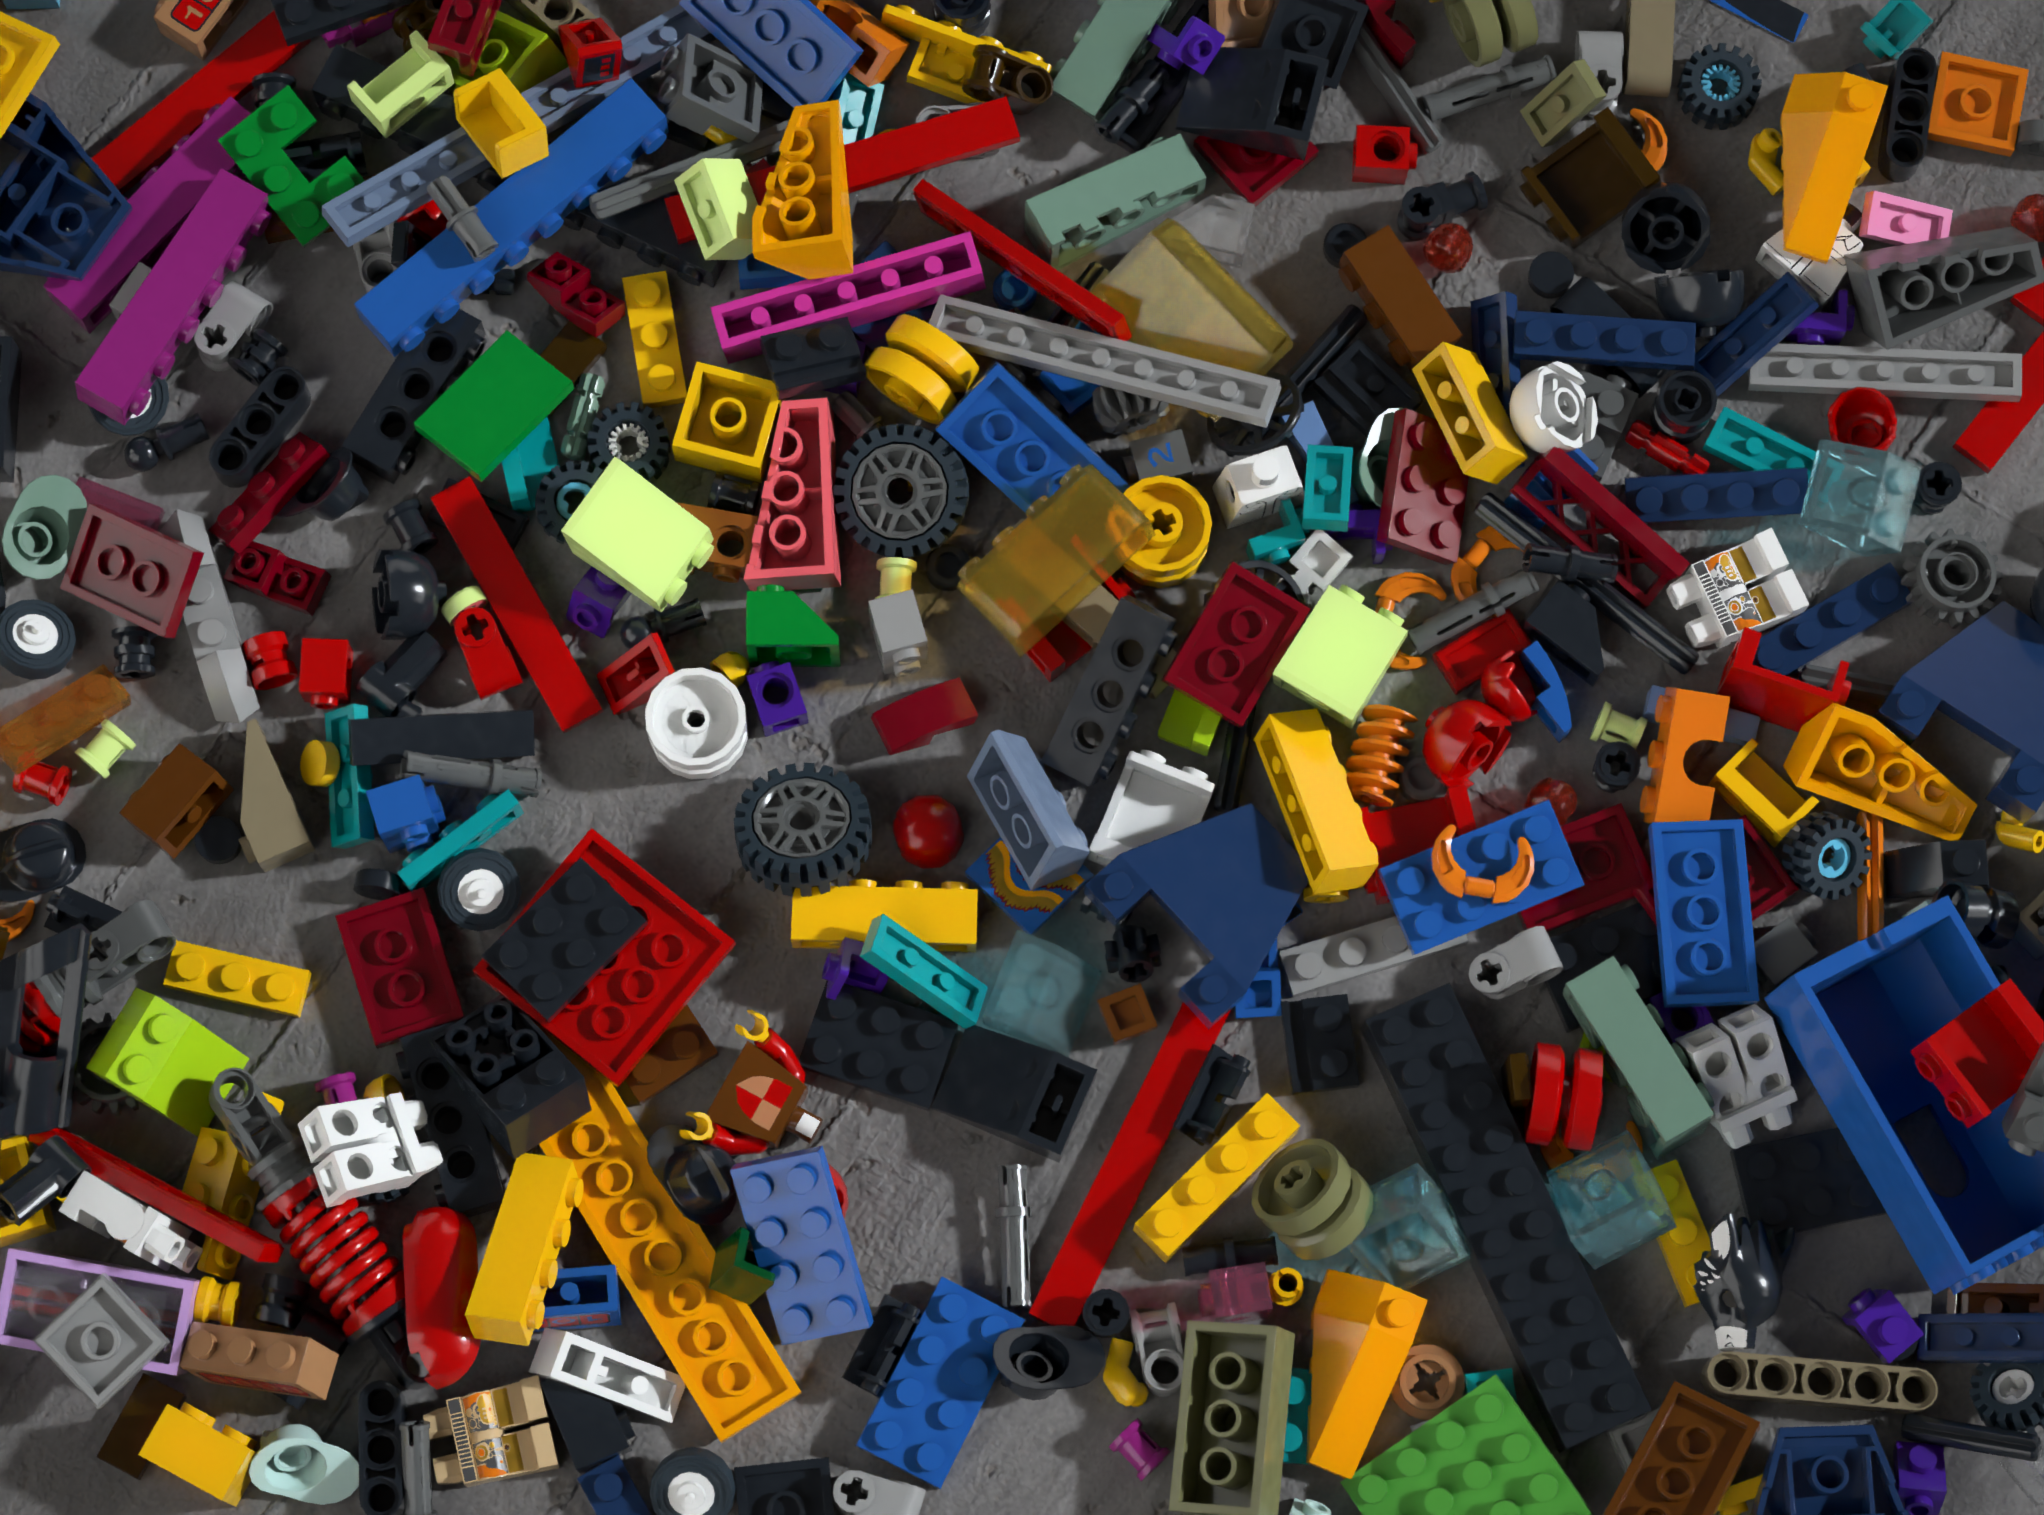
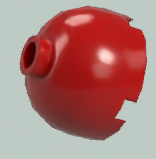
M1471 699L1451 703L1445 708L1443 706L1437 708L1430 714L1425 723L1427 730L1423 738L1422 753L1428 769L1447 788L1466 785L1468 789L1474 784L1468 778L1480 766L1484 774H1487L1502 756L1511 738V733L1505 729V726H1512L1511 721L1490 705Z

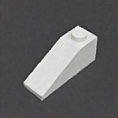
M544 1328L529 1373L557 1381L594 1397L668 1423H673L686 1386L678 1374L570 1332L551 1328Z

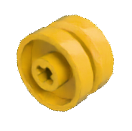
M906 314L899 315L885 334L889 347L881 346L875 348L865 362L866 377L882 394L896 405L926 422L938 425L957 405L953 392L961 393L967 391L979 374V366L962 346L939 329L916 317Z
M1164 475L1141 479L1127 488L1115 505L1110 536L1114 560L1124 574L1141 585L1156 588L1179 585L1193 576L1206 558L1212 520L1207 502L1195 487L1180 478ZM1160 529L1166 531L1167 534L1163 535Z

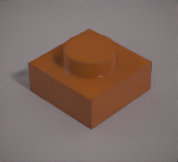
M1141 983L1097 1000L1098 1007L1114 1045L1155 1030L1158 1027Z

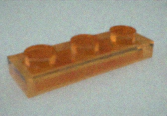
M102 664L1 726L0 757L17 776L96 727L105 718L108 719L131 705V696L109 669Z

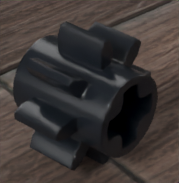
M1123 926L1114 932L1113 941L1104 942L1108 972L1115 973L1119 971L1121 979L1126 982L1144 981L1152 975L1153 967L1162 965L1158 935L1152 934L1147 936L1146 930L1141 926Z

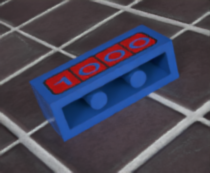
M616 1265L558 1269L556 1282L552 1288H547L543 1300L545 1312L542 1325L539 1329H534L533 1332H542L544 1328L567 1330L621 1325L619 1278Z

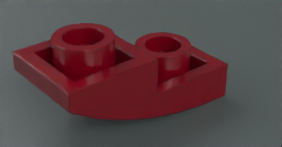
M1356 0L1369 6L1364 21L1389 59L1401 70L1413 58L1417 42L1414 40L1411 30L1399 20H1391L1396 0Z
M555 252L527 273V281L553 308L570 322L595 338L625 316L624 301L591 284L590 269L559 252Z
M252 541L240 555L234 553L223 578L240 588L270 601L313 616L332 576L324 569L289 558L280 550Z
M960 677L899 699L874 712L871 719L889 755H894L928 745L934 735L972 725L979 715Z

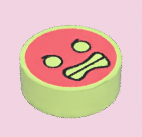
M469 586L450 597L442 606L441 613L450 626H455V621L461 612L472 607L484 608L488 603V599L479 586Z

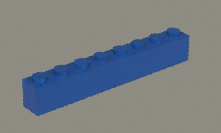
M630 78L549 144L548 157L515 172L475 205L478 209L477 216L499 244L498 248H495L496 250L491 255L475 262L455 232L448 231L446 228L354 303L361 321L394 357L402 350L408 352L414 349L424 339L425 331L436 322L444 323L451 319L458 312L460 303L472 293L478 295L485 291L493 283L494 275L506 265L511 267L518 264L528 254L529 246L541 236L548 238L556 233L564 223L563 218L574 209L582 210L589 206V197L592 194L597 193L610 180L616 182L623 178L632 168V162L644 152L651 154L665 142L666 134L669 133L666 115Z

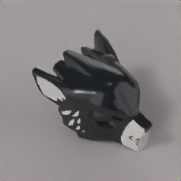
M1728 1213L1712 1226L1710 1230L1711 1251H1704L1701 1260L1694 1264L1697 1283L1693 1287L1699 1301L1713 1322L1719 1350L1726 1352L1737 1349H1755L1757 1327L1776 1312L1780 1303L1783 1290L1782 1274L1794 1245L1795 1227H1788L1775 1234L1773 1229L1766 1232L1764 1223L1761 1220L1755 1221L1751 1226L1747 1217L1738 1218L1737 1225H1735L1733 1214ZM1726 1291H1731L1737 1304L1736 1307L1730 1308L1724 1303L1722 1296Z

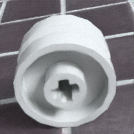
M703 667L681 669L666 676L651 692L645 708L646 731L658 761L673 774L691 780L713 778L728 771L742 756L748 740L745 704L737 687L721 673ZM700 719L702 725L700 727H692L691 721Z

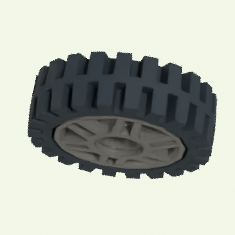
M912 424L882 426L856 440L842 457V461L837 467L835 474V485H833L835 508L845 530L850 533L857 543L867 548V550L886 557L912 558L921 556L943 545L962 523L969 502V480L966 468L951 444L935 432ZM899 478L908 480L913 488V495L905 504L895 502L890 494L892 483Z
M795 763L785 765L786 774L781 775L777 768L768 771V782L761 777L753 781V791L746 788L741 795L742 803L738 802L735 809V840L739 858H741L746 872L750 871L752 879L758 884L764 880L765 888L773 892L781 885L782 894L793 896L795 888H800L801 896L806 897L812 896V887L818 886L820 894L830 892L831 881L838 887L846 884L847 873L854 877L860 871V862L865 864L872 845L871 816L867 799L864 794H861L859 785L855 781L850 783L848 775L841 771L834 777L833 768L823 765L818 773L814 763H804L803 771L799 772L796 770Z

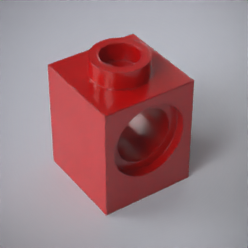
M1357 125L1353 139L1352 182L1405 185L1408 171L1416 170L1418 145L1417 143H1410V127ZM1378 149H1389L1395 154L1396 158L1392 161H1383L1374 152Z
M302 638L299 693L304 702H310L311 707L332 710L338 708V703L350 704L354 650L348 639Z

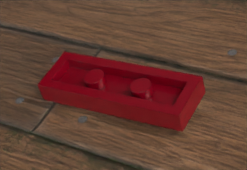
M298 432L292 439L286 441L280 447L278 455L262 472L252 477L248 487L232 505L227 506L220 512L217 521L208 531L218 542L240 555L331 455L320 443Z

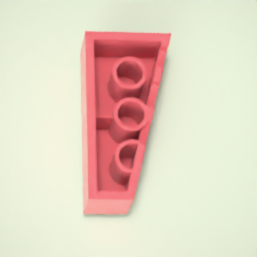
M827 398L782 401L770 454L771 463L761 496L762 504L757 525L755 524L752 537L753 546L749 564L746 565L743 580L750 591H757L758 586L768 584L783 586L784 591L841 587L839 523L835 508V496L833 495V485H835L836 479L834 412Z

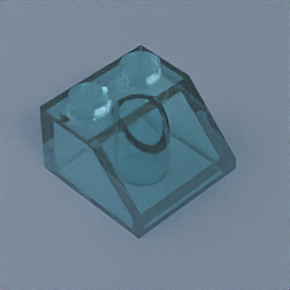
M1826 439L1819 440L1799 525L1863 557L1901 553L1921 468L1888 451Z
M1016 930L984 1010L982 1024L1069 1057L1102 971L1061 946Z
M1628 1130L1592 1148L1591 1151H1586L1546 1172L1570 1241L1594 1270L1677 1227L1664 1192Z
M1418 1163L1370 1186L1374 1195L1373 1211L1365 1228L1351 1244L1346 1246L1376 1280L1389 1283L1403 1290H1407L1471 1258V1251L1443 1191Z

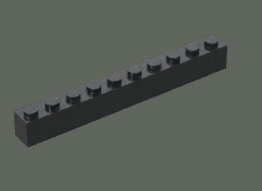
M336 44L312 87L313 95L319 106L318 109L326 116L337 121L347 118L357 123L358 128L365 134L376 139H382L383 135L351 101L347 85L354 80L363 88L388 67ZM442 93L388 138L398 142L399 148L412 155L459 129L462 126L456 119L454 98ZM493 166L473 177L477 178V183L492 192L511 175L502 179ZM624 176L616 182L610 180L598 192L631 179ZM666 195L603 220L595 217L590 209V205L582 210L576 208L563 218V225L576 231H580L583 227L597 234L598 240L605 245L615 249H620L621 246L637 252V257L646 264L657 268L661 264L677 271L676 274L682 280L695 286H700L701 283H704L714 288L728 261L705 260L697 239L678 245L664 199L669 198Z

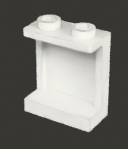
M1142 749L1140 753L1129 751L1124 769L1097 834L1095 833L1089 848L1088 860L1107 866L1123 852L1200 823L1212 797L1215 784L1207 781L1209 776L1198 769L1184 766L1182 770L1166 765V759L1155 752Z

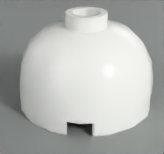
M1556 361L1536 368L1526 374L1512 391L1509 403L1512 426L1520 440L1533 451L1546 453L1551 448L1557 447L1567 453L1583 447V444L1590 442L1595 436L1598 424L1597 406L1593 396L1586 399L1585 393L1580 386L1586 383V381L1572 366Z

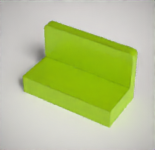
M1174 689L1157 736L1161 740L1207 757L1222 717Z

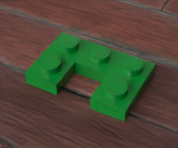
M287 85L218 139V142L251 183L268 194V204L305 248L331 227L322 216V205L363 183L365 180L346 156H343L311 183L303 176L283 149L315 125L317 120L290 86Z

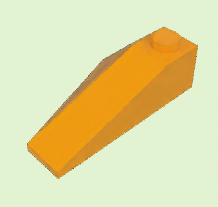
M1847 72L1794 75L1780 116L1783 148L1781 171H1783L1784 197L1782 199L1784 251L1827 264L1888 88L1887 85Z
M839 100L795 106L779 146L781 154L774 173L769 172L765 182L767 191L761 206H756L752 216V253L754 258L808 280L853 273V237Z
M1836 703L1829 705L1801 727L1783 764L1784 769L1796 787L1947 841L1961 839L1978 805L1970 796L1876 718Z
M1332 1269L1326 1270L1311 1312L1313 1350L1309 1362V1374H1312L1311 1404L1308 1406L1306 1463L1344 1479H1352L1413 1344L1428 1301L1427 1299L1383 1281Z

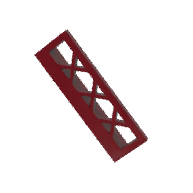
M443 0L427 41L428 49L457 58L460 73L473 77L502 0Z
M1553 447L1546 453H1539L1509 490L1567 543L1577 545L1580 551L1598 553L1597 535L1611 534L1618 540L1620 559H1618L1617 563H1611V565H1621L1622 573L1617 572L1613 583L1642 609L1647 608L1669 580L1680 577L1690 565L1682 555L1561 448ZM1539 471L1552 482L1553 500L1539 501L1526 489ZM1562 492L1570 499H1562ZM1563 505H1578L1585 511L1587 530L1573 531L1565 524ZM1554 506L1555 514L1547 507ZM1595 521L1598 524H1600L1603 527V529H1596ZM1580 536H1588V543ZM1629 551L1637 558L1629 559ZM1631 564H1645L1657 575V578L1645 593L1632 583Z

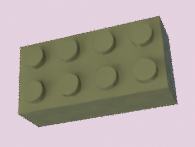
M1187 1321L1169 1511L1183 1515H1278L1295 1333L1270 1325Z

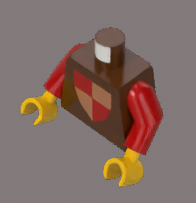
M747 1010L755 1019L753 1029L747 1031L741 1025L736 1024L735 1030L739 1035L753 1040L754 1044L749 1041L746 1042L707 1113L686 1112L687 1116H691L696 1120L697 1128L694 1133L688 1130H680V1136L689 1140H702L706 1145L725 1150L730 1156L761 1154L768 1147L777 1149L787 1132L810 1144L816 1136L823 1119L801 1108L808 1094L807 1086L804 1084L806 1073L791 1046L769 1028L768 1020L765 1016L753 1010Z

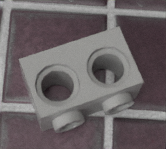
M913 589L868 601L870 626L884 675L894 672L896 677H903L920 671L921 665L928 663V643Z

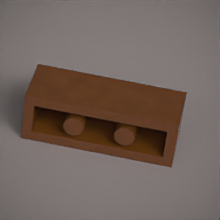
M1389 225L1343 253L1339 261L1341 269L1338 270L1342 282L1350 292L1357 291L1365 303L1363 311L1368 321L1375 329L1381 327L1390 341L1388 349L1400 366L1406 364L1410 372L1413 373L1412 368L1442 342L1455 346L1458 344L1463 336Z

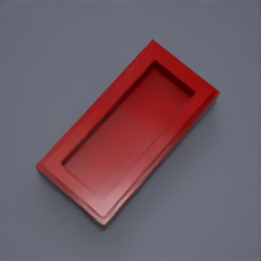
M1509 608L1505 610V614L1491 618L1432 654L1433 662L1455 695L1480 681L1484 668L1496 657L1512 649L1520 657L1522 651L1532 644Z

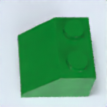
M772 584L760 585L757 587V591H747L746 647L750 667H757L770 661H779L780 665L790 662L791 667H841L839 636L793 591H784L783 586Z

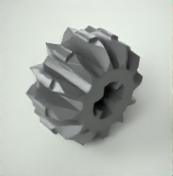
M1101 385L1092 392L1094 413L1097 421L1101 424L1104 432L1113 433V435H1121L1125 432L1133 434L1137 430L1147 429V426L1159 423L1162 417L1170 411L1169 403Z

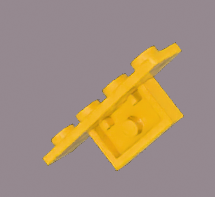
M886 4L883 9L881 23L888 26L898 35L920 42L907 75L906 82L965 104L984 102L968 96L962 90L963 83L966 79L970 78L974 66L973 50L979 44L999 47L1010 55L1041 66L1049 74L1051 72L1052 66L1045 63L1041 56L1033 52L1022 51L1018 53L1005 48L995 38L972 36L962 32V29L956 24L945 20L938 22L921 17L920 13L915 9L905 5L894 7Z
M262 1092L268 1102L281 1115L284 1101ZM201 1127L182 1192L249 1226L260 1186L258 1185L259 1182H252L248 1177L247 1172L252 1166L239 1153L228 1132ZM265 1128L259 1130L258 1132H256V1133L253 1134L252 1136H254V1135H256L257 1133L261 1132V1131L264 1130ZM206 1235L197 1269L222 1279L232 1280L241 1253Z

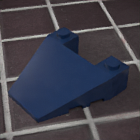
M29 93L1 138L20 151L0 178V271L82 281L133 208L100 167L85 152L72 133L57 118L48 104Z
M2003 600L1905 672L1891 688L1873 717L1910 746L1937 709L2011 756L2010 761L1985 799L2024 824L2038 811L2044 801V630L2037 621Z
M1249 803L1119 854L1085 885L1084 894L1114 927L1149 895L1163 907L1211 960L1184 984L1178 992L1179 998L1210 1029L1243 999L1305 888L1308 878L1299 854L1252 803Z
M1873 1425L1778 1428L1750 1515L1910 1514L1908 1510L1904 1509L1894 1485L1896 1480Z

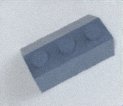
M995 730L990 732L967 778L1030 890L1078 873L1090 853L1088 842L1083 831L1075 826L1069 816L1064 797L1057 789H1054L1048 779L1040 755L1031 749L1025 737L1002 730Z

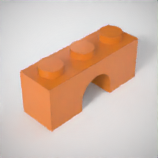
M809 0L864 50L849 70L851 75L867 87L890 78L910 45L908 41L881 23V21L853 0Z
M1666 687L1665 695L1659 696L1655 708V721L1660 723L1657 741L1653 740L1651 742L1647 757L1648 767L1652 768L1650 785L1644 786L1640 798V812L1645 813L1643 822L1651 824L1652 822L1710 820L1715 788L1692 782L1684 771L1683 759L1688 748L1695 742L1701 740L1723 742L1730 703L1729 696Z

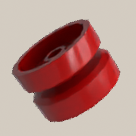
M1537 1042L1530 1066L1533 1097L1524 1112L1523 1139L1528 1144L1548 1146L1554 1140L1558 1120L1562 1119L1561 1139L1566 1149L1591 1151L1603 1099V1051L1577 1048L1572 1054L1568 1074L1564 1075L1565 1054L1561 1045Z

